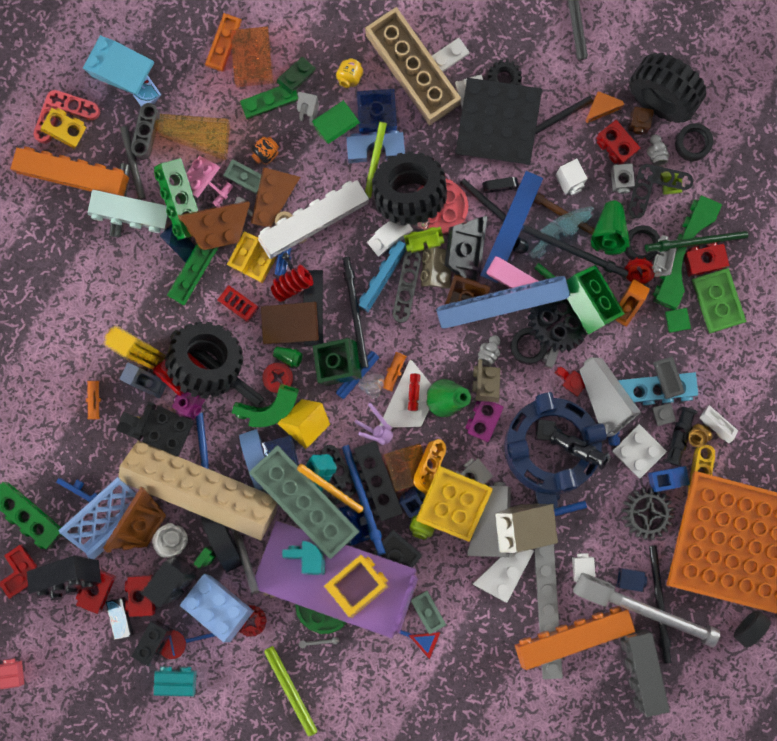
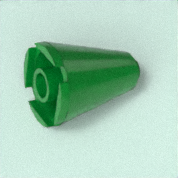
M612 200L604 205L591 237V246L597 252L600 249L605 251L606 255H617L625 252L627 247L629 248L630 239L624 207L620 202Z
M448 379L435 381L430 385L426 393V403L429 410L439 417L453 416L466 407L471 400L470 392L466 388Z

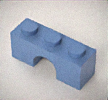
M392 130L384 135L382 149L385 151L386 160L391 156H397L398 153L405 154L403 132ZM371 132L369 135L363 136L360 133L351 134L350 137H346L349 163L367 162V153L375 145L377 132Z

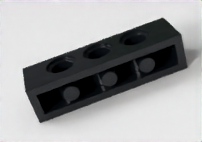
M372 441L354 448L355 453L352 456L355 464H360L362 471L359 472L362 482H367L369 489L366 490L369 501L373 500L376 506L372 508L376 519L380 518L382 522L402 514L403 511L377 443ZM367 458L375 460L374 468L367 469L364 462ZM374 476L382 478V485L380 487H374L371 484V479ZM386 494L389 497V503L387 505L379 504V495Z

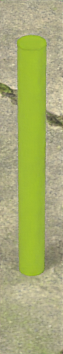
M379 122L365 187V193L368 198L372 196V179L378 168L387 126L385 122Z

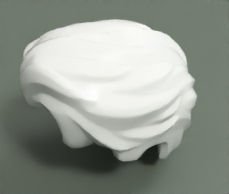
M167 523L160 527L153 536L154 550L160 557H174L180 554L186 547L188 536L183 527Z

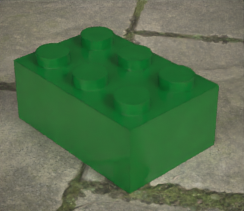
M596 265L566 280L570 293L567 299L588 335L625 314Z

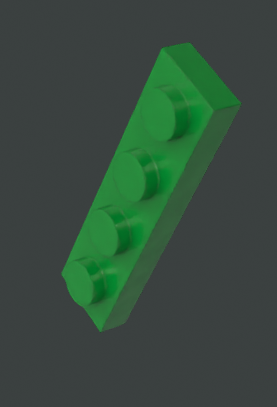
M197 244L167 296L185 306L219 247L202 250Z

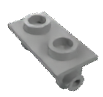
M661 236V238L658 239V241L668 240L669 237ZM677 248L666 252L657 251L659 254H656L654 265L652 266L655 277L671 275Z

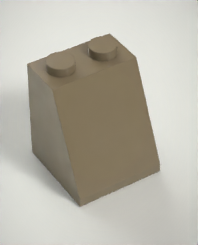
M519 504L495 513L500 553H518L558 543L553 504Z

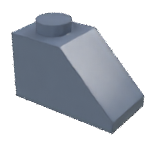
M129 362L119 378L123 382L159 399L167 386L158 376Z

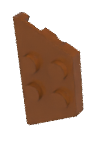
M243 201L178 215V218L187 227L190 235L195 238L200 249H212L240 241L250 202Z
M140 487L103 547L105 552H112V549L116 548L130 550L132 548L147 547L162 524L166 514L144 487Z

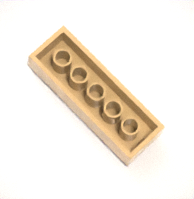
M397 7L365 27L366 37L429 126L460 106L461 97Z

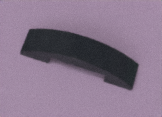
M308 270L313 278V286L304 289L303 303L317 302L319 341H306L304 346L323 344V270Z

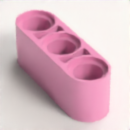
M496 256L486 272L488 276L508 288L538 282V280Z

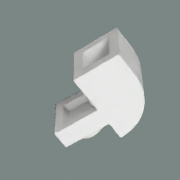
M389 221L379 228L367 243L379 257L394 244L398 243V241H402L404 235H408L413 229L409 224L406 226L400 225V222L396 224Z

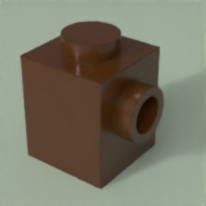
M634 107L631 112L628 131H633V133L639 135L647 134L651 128L654 110Z

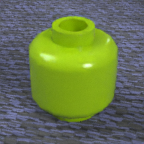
M417 515L413 516L409 526L412 535L422 540L432 537L435 528L418 522L416 520Z

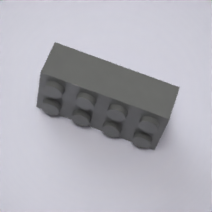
M644 628L623 636L620 639L622 650H625L627 658H624L626 668L630 670L632 676L629 678L631 689H634L636 697H633L635 708L639 709V712L646 717L670 713L652 633Z

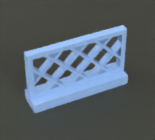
M117 477L59 530L60 534L85 552L88 558L95 559L104 551V545L130 503L125 504V498L135 497L137 493ZM120 485L122 493L113 494V490ZM121 498V505L111 506L112 499ZM102 500H108L106 507H98V503ZM120 510L115 517H110L111 511ZM107 511L106 518L97 519L98 512ZM93 513L92 520L83 521V517L86 514ZM105 523L103 528L95 531L96 524ZM92 525L91 531L82 532V526ZM72 527H78V533L69 534L67 531ZM91 536L84 545L81 543L82 537Z

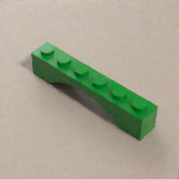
M702 195L697 200L694 199L689 208L692 212L689 217L686 216L682 227H684L683 233H679L676 239L694 238L699 231L713 224L722 204ZM687 247L676 249L671 275L660 276L659 278L662 279L660 286L656 285L652 296H655L653 302L671 310L678 308L685 292L681 270Z

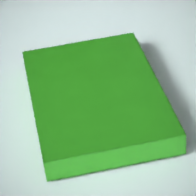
M729 268L691 280L709 334L746 323Z

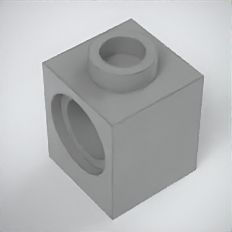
M633 164L613 165L611 168L613 192L618 191V194H627L635 187ZM624 176L627 179V183H621L618 177Z

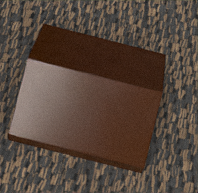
M454 274L445 305L489 294L491 286Z

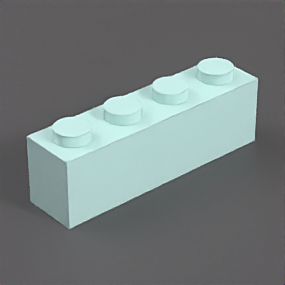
M92 190L88 215L94 220L103 221L104 218L111 220L110 223L122 225L123 222L130 224L132 228L141 229V227H146L151 232L160 233V230L164 231L167 206Z

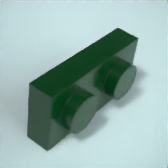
M301 57L278 77L277 83L288 93L292 94L314 74L316 68L304 57Z

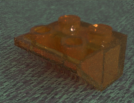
M421 443L384 454L395 492L415 486L413 478L424 454Z

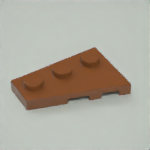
M263 168L251 224L271 228L277 214L280 213L300 177Z

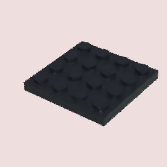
M467 77L455 154L530 165L542 88Z

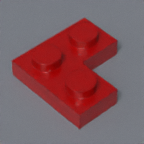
M22 544L4 555L14 570L12 574L0 581V586L8 599H11L28 587L27 571L38 568Z

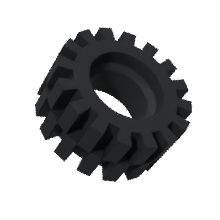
M508 59L505 62L499 60V63L495 62L490 67L487 80L499 82L497 79L498 74L508 72L512 78L509 84L520 85L522 72L521 70L519 71L518 65H514L515 62L512 61L510 63Z

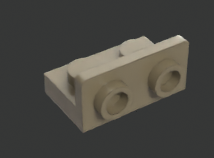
M479 359L478 366H474L473 377H476V381H473L472 392H476L475 400L499 403L500 368L482 366V359Z

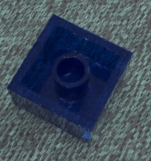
M395 89L357 91L360 134L377 132L379 122L387 123L385 133L397 130Z

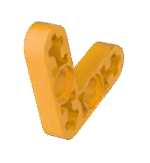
M441 439L428 443L413 478L416 488L425 495L446 453V445ZM428 459L433 463L432 469L427 465Z

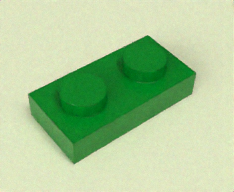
M211 546L205 547L193 564L199 569L204 566H210L216 558L213 548Z

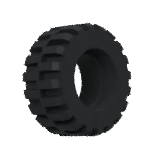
M652 53L645 56L629 81L630 91L635 96L636 101H639L642 107L654 110L653 113L657 117L664 118L669 122L683 123L690 120L706 97V85H704V80L699 77V74L691 69L690 65H686L679 58L676 59L669 54Z
M408 152L407 154L398 153L395 157L391 156L387 159V162L383 161L379 165L372 179L374 199L378 211L382 213L384 218H390V221L396 224L400 222V225L407 226V224L417 225L418 222L425 223L429 218H434L437 212L443 209L447 200L444 169L441 168V164L438 161H434V158L429 155L425 156L424 153L418 152V154H414V152ZM406 184H420L424 186L414 193H399L396 191L399 187Z
M202 321L195 322L194 325L190 323L185 325L184 328H180L171 340L165 361V367L168 369L167 374L170 379L173 378L172 383L176 387L180 386L182 392H189L193 397L199 395L201 398H208L211 395L214 398L219 396L220 393H226L234 385L242 368L243 351L242 347L238 346L239 341L236 337H232V333L228 329L225 331L223 326L219 324L217 326L212 325V322L202 324ZM194 350L207 351L218 359L221 367L213 370L202 369L189 359L188 353Z

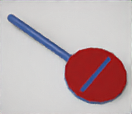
M173 630L161 655L167 659H176L185 652L186 643L215 637V635L210 633L185 639L181 632Z

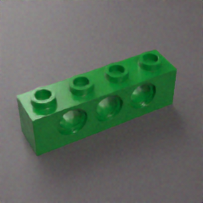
M179 158L160 163L154 167V176L159 182L160 194L167 206L166 213L171 218L173 234L177 237V240L192 237L187 227L178 218V215L198 211L182 159ZM169 178L174 180V186L169 182ZM176 196L179 197V199H180V204H178V203L176 202V200H175V197H176Z
M2 482L0 484V511L6 515L5 519L13 525H18L21 528L20 532L25 536H31L35 540V545L40 549H51L62 536L59 532L62 527L9 482ZM10 499H12L15 503V506L12 510L8 507V501ZM25 511L29 514L27 522L22 519ZM39 524L43 525L44 532L42 534H39L37 532V526Z

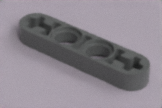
M411 251L407 252L404 256L393 309V318L398 323H405L410 317L421 263V255L418 251L411 253ZM412 254L418 259L413 264V268H417L416 271L411 268L405 269V266L409 267L410 260L407 257H411ZM405 273H412L414 280L410 283L405 282L403 279ZM402 291L410 293L411 297L408 301L400 299L399 295ZM398 302L403 305L409 304V308H404V313L407 316H404L402 319H399V316L396 315V312H400L401 305L397 306Z

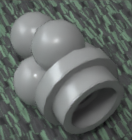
M652 135L650 138L652 145L647 148V155L650 157L653 165H664L668 162L669 158L668 148L661 142L659 135Z
M491 336L489 343H483L480 346L478 360L482 359V364L486 366H491L500 356V350L497 348L500 344L498 336Z

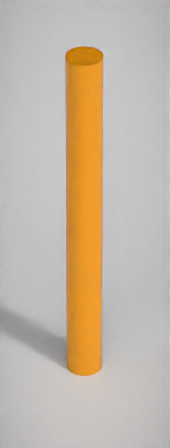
M303 464L298 466L297 470L357 513L362 512L363 507Z

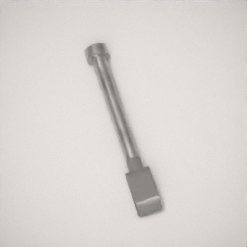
M581 573L573 589L576 595L602 606H607L608 602H611L701 639L702 644L714 647L719 640V629L710 625L704 628L614 591L615 587L612 584L589 574Z

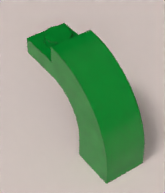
M280 384L277 397L270 405L266 407H253L235 402L232 414H236L235 416L240 419L250 418L248 426L251 427L274 425L290 413L295 404L299 389Z

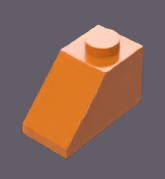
M633 279L619 301L625 314L616 319V321L627 327L646 300L650 288Z

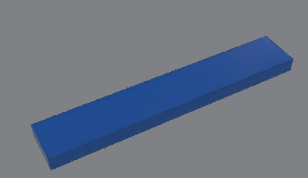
M528 171L525 172L482 270L481 277L498 284V281L488 276L486 272L495 256L506 262L508 261L543 181L542 177Z

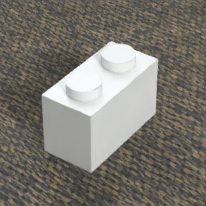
M578 159L561 166L555 175L565 195L571 193L572 196L582 191L581 188L585 186L584 184L588 179Z

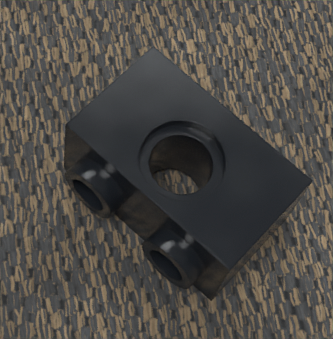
M157 620L150 621L131 657L146 666L155 665L173 629Z

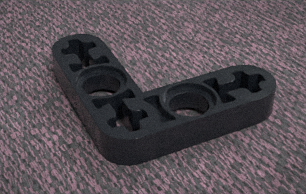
M652 164L642 165L638 171L628 210L629 214L633 218L644 216L653 183L675 189L688 190L693 185V177L691 174ZM646 167H649L650 171L653 172L647 178V181H651L650 185L638 183L639 179H644V174L641 171L646 170ZM663 172H669L672 176L671 180L667 183L662 182L660 179V175ZM674 173L679 174L677 177L679 179L687 176L690 184L682 187V183L676 181V185H672L675 177ZM639 186L647 188L648 193L646 196L640 197L637 195L636 190ZM634 197L639 200H646L645 204L641 202L640 209H643V212L638 213V215H634V211L631 210L632 207L637 205V201H633Z
M333 445L325 446L321 449L320 456L325 455L327 451H332L333 455L331 457L333 461L338 460L335 463L336 466H340L343 469L342 476H337L335 473L332 475L334 487H338V490L346 487V484H351L352 488L350 491L347 490L343 493L348 497L354 495L356 488L338 449ZM325 490L322 493L327 497L328 492ZM336 499V501L332 503L336 505L341 501L339 499Z

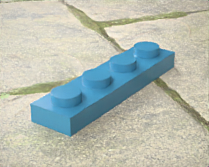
M398 241L397 244L391 247L388 259L384 260L379 267L380 272L371 279L369 283L370 288L367 293L364 292L361 295L359 306L364 311L369 312L407 251L406 244Z

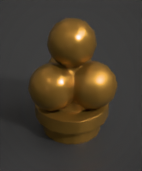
M695 424L688 435L689 442L694 447H703L713 437L710 428L701 424Z

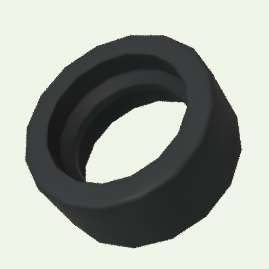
M689 124L683 127L676 136V151L684 160L691 162L699 161L712 149L714 143L713 135L702 124ZM689 132L701 134L705 139L703 150L698 153L689 152L683 145L685 135Z
M636 226L628 232L630 245L629 248H626L625 254L631 260H635L636 257L638 259L645 257L647 261H650L658 252L651 251L646 255H638L631 248V240L636 234L644 233L650 236L653 243H658L660 235L650 226Z
M531 327L518 331L513 337L510 346L514 358L520 363L527 365L537 363L547 353V344L545 343L540 346V351L534 357H525L519 352L518 342L523 336H536V333H530Z
M756 610L739 624L734 632V638L745 648L751 647L766 634L771 621L761 611Z

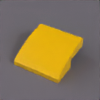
M244 231L227 265L264 283L277 257L269 259L258 241V237Z

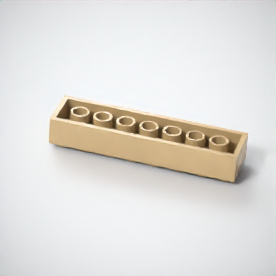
M139 440L119 468V478L127 485L138 490L142 486L150 495L258 540H262L277 513L278 503L268 493Z

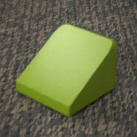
M669 172L662 173L661 181L664 183L669 182L672 177ZM674 173L675 177L672 185H676V181L682 183V179L677 178L679 174ZM662 185L663 195L682 193L680 189Z

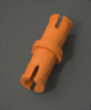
M395 352L390 367H387L386 371L388 372L381 386L382 388L393 391L398 376H401L400 371L407 356Z
M87 381V419H100L99 402H101V398H99V381Z

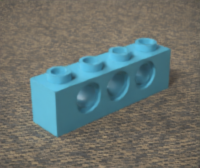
M696 372L679 374L685 393L668 399L664 397L657 376L618 380L634 403L643 402V405L655 404V400H662V403L674 402V398H681V401H691L694 396H698ZM655 385L661 388L659 396L653 393ZM635 387L642 390L640 398L634 395Z

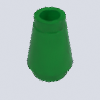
M276 346L273 357L293 368L294 366L299 367L303 353L299 352L298 349Z

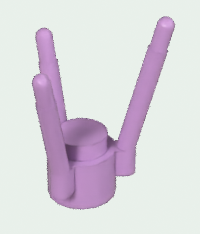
M369 403L368 406L383 426H377L375 429H372L366 424L355 420L354 423L373 433L374 436L359 432L358 435L378 442L381 445H386L393 437V432L390 431L392 426L387 424L372 403Z

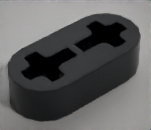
M517 177L488 180L482 183L483 193L519 188Z

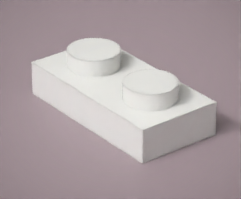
M460 38L432 55V58L442 72H444L469 55L470 52Z
M710 405L704 409L700 416L703 423L712 428L719 438L727 443L734 440L738 430Z

